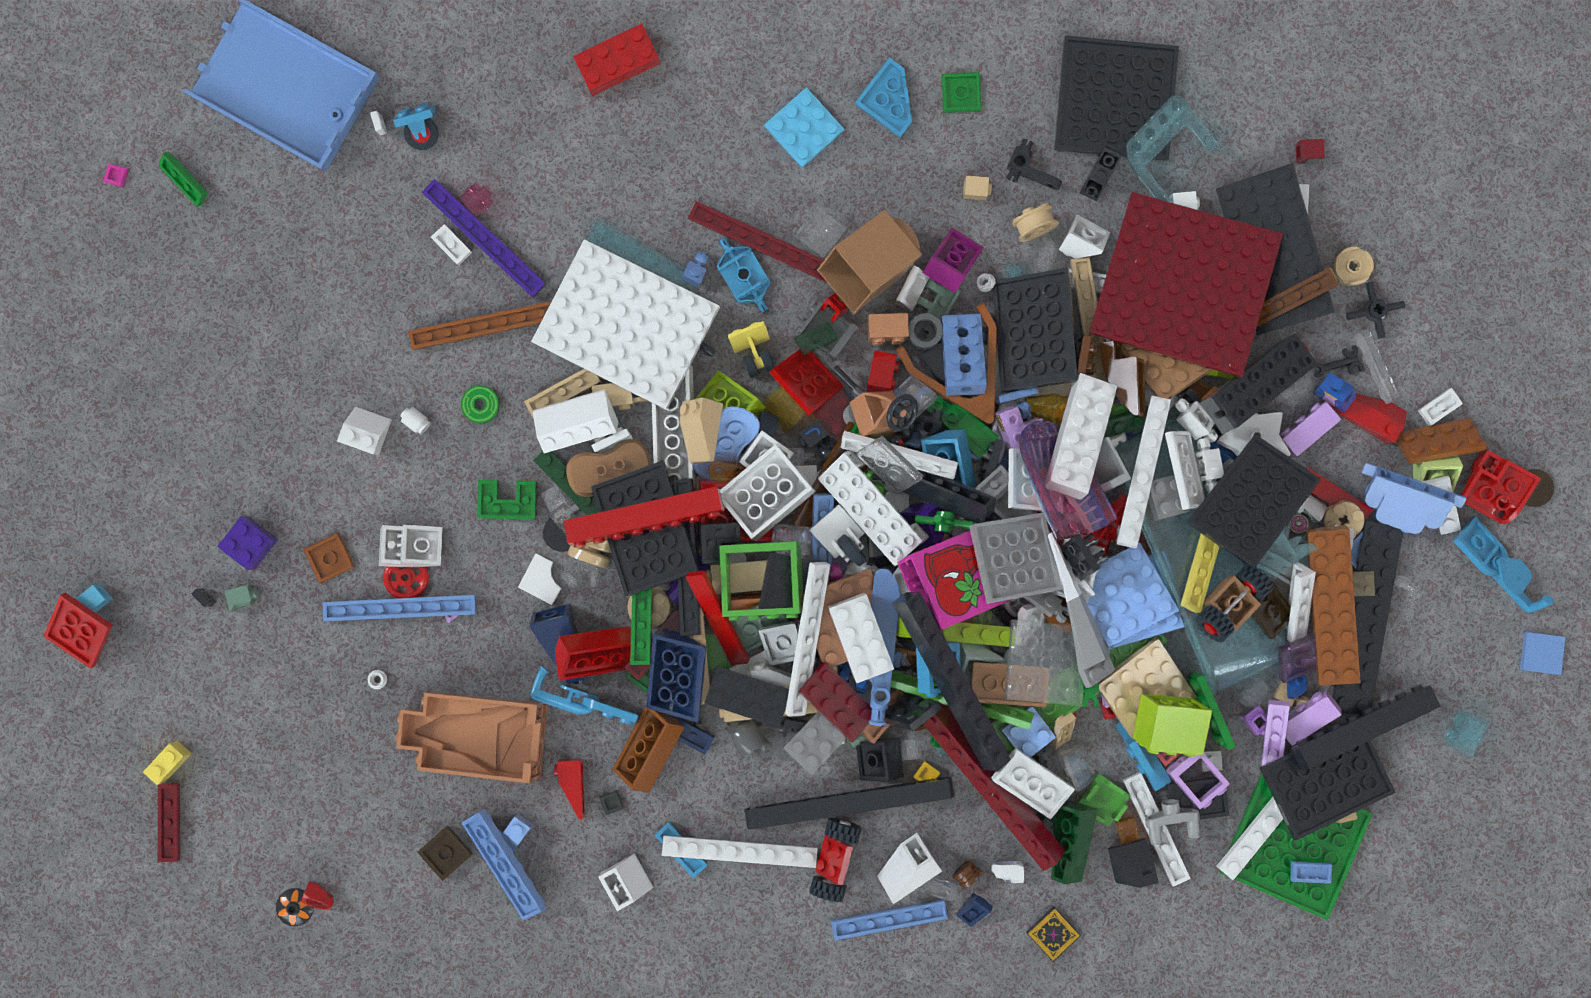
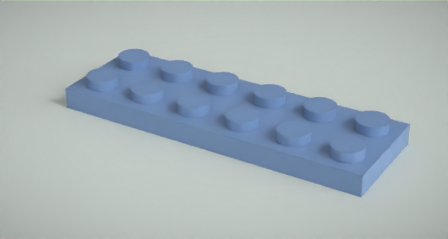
M483 809L461 822L522 920L544 911L547 906L544 903L543 897L538 894L532 880L526 875L522 864L514 856L512 848L507 845L501 831L497 829L492 821L491 815Z

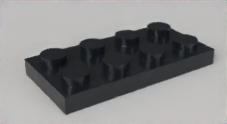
M716 666L704 704L780 728L787 706L789 689Z

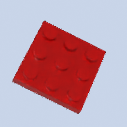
M806 344L770 371L775 380L808 416L844 387Z
M65 592L59 596L43 637L91 669L99 659L113 624Z

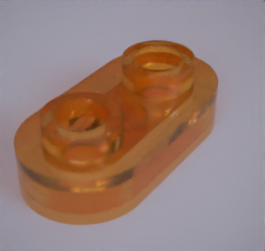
M714 461L709 466V476L714 481L730 482L747 467L739 461ZM736 468L741 469L739 472L734 471Z

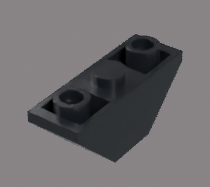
M1105 146L1093 164L1080 194L1097 202L1123 154Z

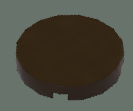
M1529 469L1527 471L1540 477L1541 480L1525 506L1539 507L1545 505L1554 493L1552 478L1540 469Z

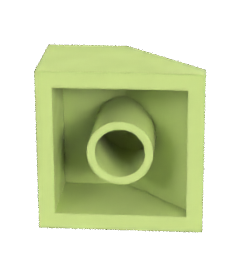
M1458 455L1413 464V479L1422 482L1449 475L1454 492L1463 465Z

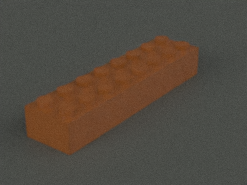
M1346 525L1306 528L1308 568L1316 572L1311 601L1316 680L1319 686L1360 683L1350 529Z

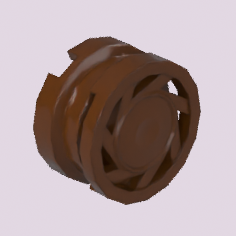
M972 859L964 862L952 875V878L959 882V886L962 889H965V885L967 887L972 885L975 879L979 878L982 874V870L973 865L974 861Z

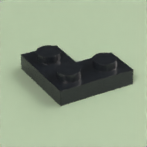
M738 522L700 524L702 564L720 563L721 543L740 542V524Z

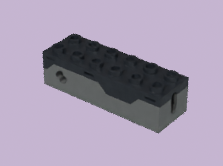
M1296 333L1279 341L1248 365L1244 370L1242 378L1234 376L1200 402V404L1221 433L1225 434L1242 425L1318 365V363L1310 354L1307 345L1302 343Z

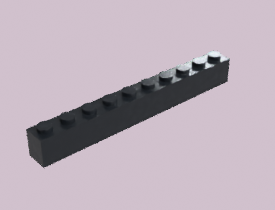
M904 593L892 604L983 770L999 771L1011 760L921 593Z

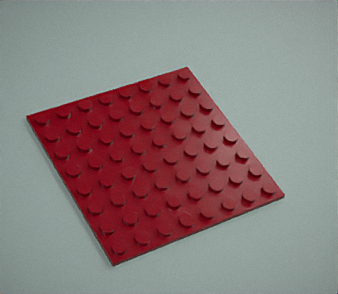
M1132 192L1089 334L1242 378L1283 233Z

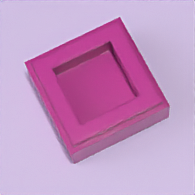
M108 163L103 182L124 188L129 170Z

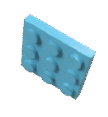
M807 87L764 124L769 133L801 168L807 165L844 132V128Z

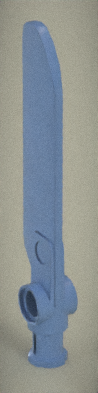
M879 569L874 575L871 608L893 665L898 613L892 603L900 597V592L894 575L888 569ZM892 670L869 679L873 684L870 702L872 713L869 720L871 725L886 726L885 711L888 709L890 700ZM878 691L885 692V697L883 699L879 700L875 698V695Z

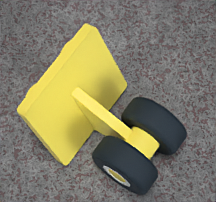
M764 321L752 323L749 327L734 330L728 335L734 353L751 347L755 359H753L751 354L743 357L750 378L759 375L758 369L765 367V370L769 372L775 368L767 348L759 351L760 357L755 349V345L770 340Z

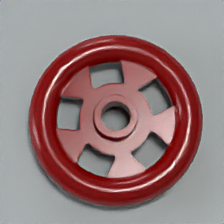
M386 566L383 574L384 586L397 599L417 598L424 593L429 583L427 567H418L421 573L416 576L412 570L414 567L400 570L399 567ZM392 573H397V581H391ZM404 574H407L409 577L407 581L403 580ZM415 580L420 583L416 590L411 587ZM399 585L406 587L405 593L397 590Z

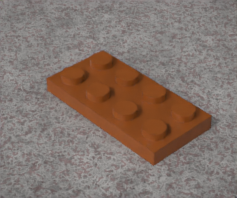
M1470 418L1405 430L1400 433L1396 440L1409 465L1483 451L1487 446Z

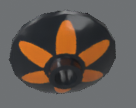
M291 888L279 896L276 902V912L278 918L284 924L300 926L311 919L314 908L301 902L304 890ZM290 906H294L296 911L292 912Z

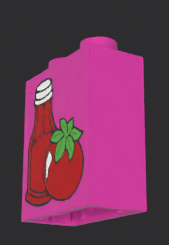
M970 531L913 553L897 562L909 592L921 593L940 630L1010 601L986 603Z

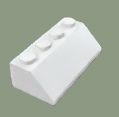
M605 389L533 410L537 439L544 453L616 433L619 423Z

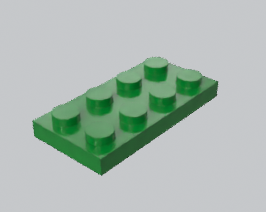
M1195 671L1188 674L1189 680L1187 682L1191 689L1196 692L1197 698L1195 699L1212 710L1209 726H1211L1213 731L1211 737L1214 743H1218V745L1228 750L1236 747L1205 676Z

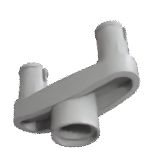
M1169 799L1162 801V811L1148 815L1145 818L1152 845L1162 844L1160 827L1163 825L1186 822L1188 837H1200L1199 811L1193 808H1180L1178 800Z

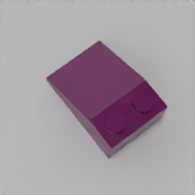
M951 228L922 273L955 293L984 247Z

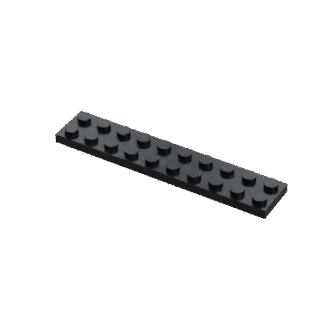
M1364 521L1356 561L1357 569L1354 571H1374L1375 596H1354L1360 683L1334 685L1332 698L1341 707V712L1358 715L1363 714L1362 710L1372 707L1403 537L1401 529L1371 521Z

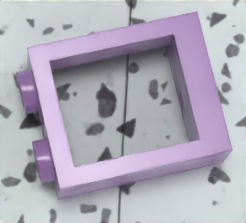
M1204 753L1203 755H1195V757L1183 755L1165 770L1199 809L1208 807L1212 803V799L1217 795H1222L1227 790L1226 787L1230 785ZM1200 758L1220 782L1200 799H1197L1179 775Z

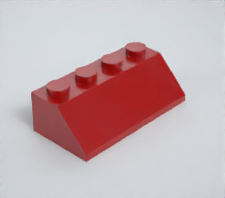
M630 626L559 636L555 648L558 679L561 681L626 670L624 667L631 658Z

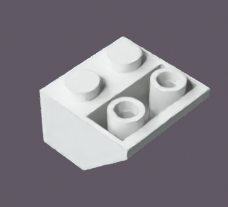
M635 853L602 871L598 877L617 911L635 902L653 888Z

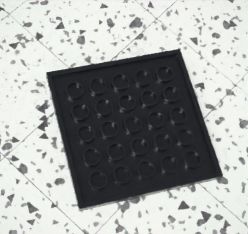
M1065 35L1054 150L1099 155L1102 149L1108 146L1122 153V157L1168 161L1179 46Z

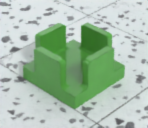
M1097 773L1078 800V803L1098 809L1096 819L1109 827L1113 820L1118 822L1128 808L1126 802L1130 795L1103 775Z

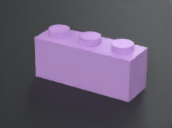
M1327 402L1315 403L1309 408L1310 412L1306 416L1301 415L1294 421L1295 425L1291 429L1287 427L1280 433L1291 457L1299 456L1341 420Z
M1327 690L1322 693H1315L1311 700L1298 704L1295 710L1288 714L1286 739L1292 746L1296 744V741L1306 738L1342 715L1341 707Z

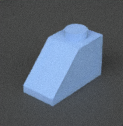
M519 813L502 833L504 840L512 848L513 852L534 825Z

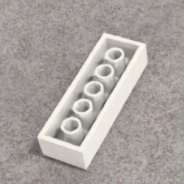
M1082 373L1078 375V380L1072 383L1044 483L1045 488L1079 500L1089 493L1114 401L1116 385Z

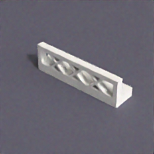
M1299 562L1293 563L1288 601L1291 611L1289 624L1285 627L1288 630L1287 640L1291 643L1307 637L1316 573Z

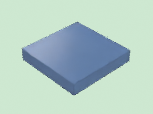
M1524 632L1520 670L1561 675L1565 637Z

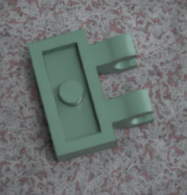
M930 280L925 288L936 293V297L933 302L920 297L916 305L928 310V314L934 315L941 322L942 316L948 315L961 291L957 289L954 293L943 285L940 286Z

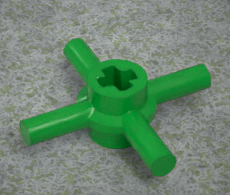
M937 511V515L934 517L920 515L915 517V523L935 525L934 531L942 533H952L955 527L970 529L969 526L973 525L974 521L954 519L955 513Z

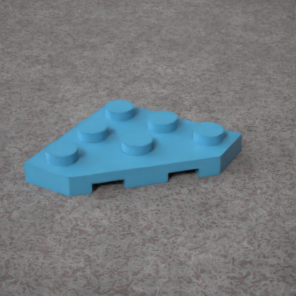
M889 57L856 100L855 105L897 137L901 138L912 124L905 69Z

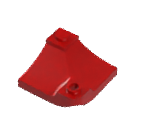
M1485 449L1479 452L1472 463V471L1461 496L1467 497L1465 505L1497 523L1507 524L1514 520L1521 512L1541 478ZM1502 510V511H1503V515H1502L1501 517H1499L1498 514H1499V512Z

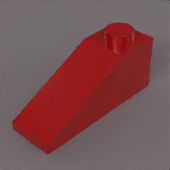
M583 758L560 759L554 765V774L558 776V782L578 819H583L585 817Z

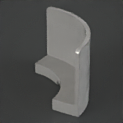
M1109 437L1104 438L1102 441L1091 482L1095 491L1101 489L1102 492L1115 488L1131 479Z

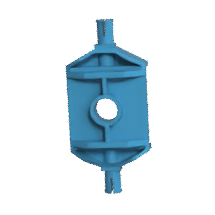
M726 237L723 240L721 239L719 243L722 245L725 253L721 257L717 269L720 271L737 302L755 303L758 305L761 313L769 310L763 301V296L770 287L771 282L750 247L741 246L733 248ZM746 269L749 272L748 278L741 279L738 276L739 271Z

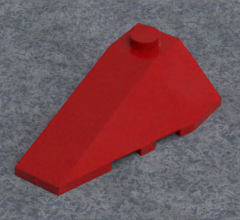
M1125 494L1104 510L1110 524L1092 532L1095 537L1089 540L1092 541L1097 538L1098 544L1096 546L1104 548L1106 553L1102 558L1106 555L1109 556L1111 552L1108 550L1112 540L1116 541L1118 536L1116 534L1117 528L1122 523L1128 498ZM1085 527L1076 534H1080L1082 538L1089 535Z

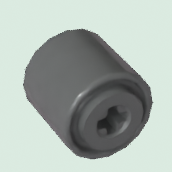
M928 313L915 316L908 325L909 337L907 341L915 350L929 351L938 344L942 337L943 328L940 320ZM921 329H923L924 332L928 331L929 334L926 336V339H923V337L918 336V334H920Z

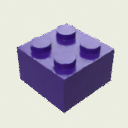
M240 516L217 547L245 569L255 570L278 539L249 516Z

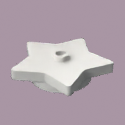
M1282 412L1260 415L1256 413L1242 425L1225 433L1217 440L1218 444L1232 450L1238 457L1254 434H1256L1288 457L1291 455L1279 435Z

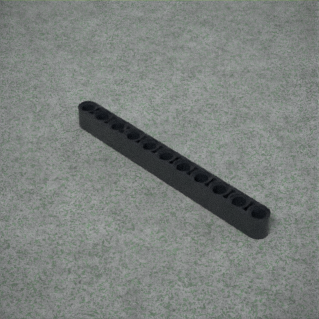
M940 777L756 806L755 809H744L747 829H758L954 798L955 793L952 777Z

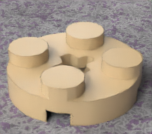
M1349 247L1342 250L1334 258L1333 272L1340 283L1349 286H1356L1367 281L1374 268L1371 255L1367 251L1364 252L1362 249H1359V247ZM1351 261L1353 264H1357L1355 271L1349 268Z
M1342 500L1330 505L1326 509L1323 523L1325 527L1346 525L1348 528L1354 529L1355 537L1363 528L1364 514L1355 503ZM1346 515L1348 522L1341 524L1339 518H1343Z

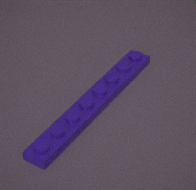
M434 179L421 192L532 298L546 285L437 180Z

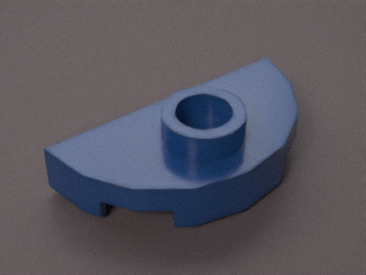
M1289 661L1286 663L1287 699H1295L1304 694L1308 682L1303 670L1297 664Z

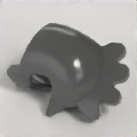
M753 719L727 722L728 727L724 728V732L727 735H732L734 746L742 757L756 749L765 751L767 746L769 748L772 747V744L760 731V726L763 724L756 723Z

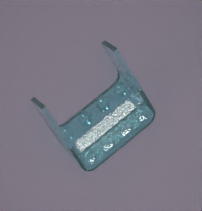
M1179 95L1170 97L1126 144L1130 168L1156 199L1171 202L1170 197L1146 169V166L1181 129L1189 127L1209 151H1220L1222 149L1185 99Z

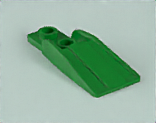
M935 395L925 406V410L929 414H931L932 408L944 412L941 421L944 422L946 430H966L969 450L979 459L988 451L990 442H994L995 438H999L996 433L959 405L948 404L938 395Z

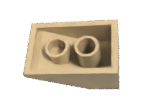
M706 398L689 400L682 403L680 408V424L690 463L714 461L723 407L722 403Z

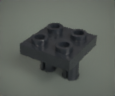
M1093 533L1084 538L1078 534L1060 547L1065 560L1072 567L1073 574L1080 581L1088 578L1100 569L1099 565L1108 561L1107 555L1100 558L1106 554L1104 550H1100L1092 555L1088 549L1098 544L1097 538L1089 541L1095 537Z

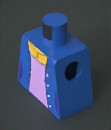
M1329 373L1313 392L1316 396L1343 413L1346 412L1356 399L1354 387L1333 373Z

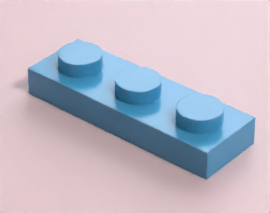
M670 821L654 835L662 845L664 835L683 837ZM674 857L692 878L708 865L704 859Z

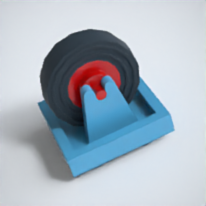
M428 103L418 105L413 111L410 108L403 109L397 113L393 120L396 128L404 126V138L414 149L428 150L438 140V127L431 119L436 113L434 104L429 106Z

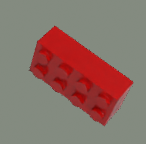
M642 23L573 56L592 97L660 64L659 57Z

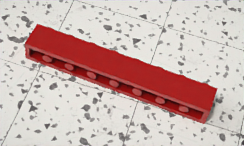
M716 486L564 520L567 543L574 546V548L585 547L586 543L589 542L599 544L605 542L607 538L617 540L624 538L625 534L640 535L643 534V530L651 529V531H658L662 529V526L670 525V527L682 525L681 522L688 520L689 523L698 522L702 517L706 516L708 518H716L720 516V513H724L720 489Z

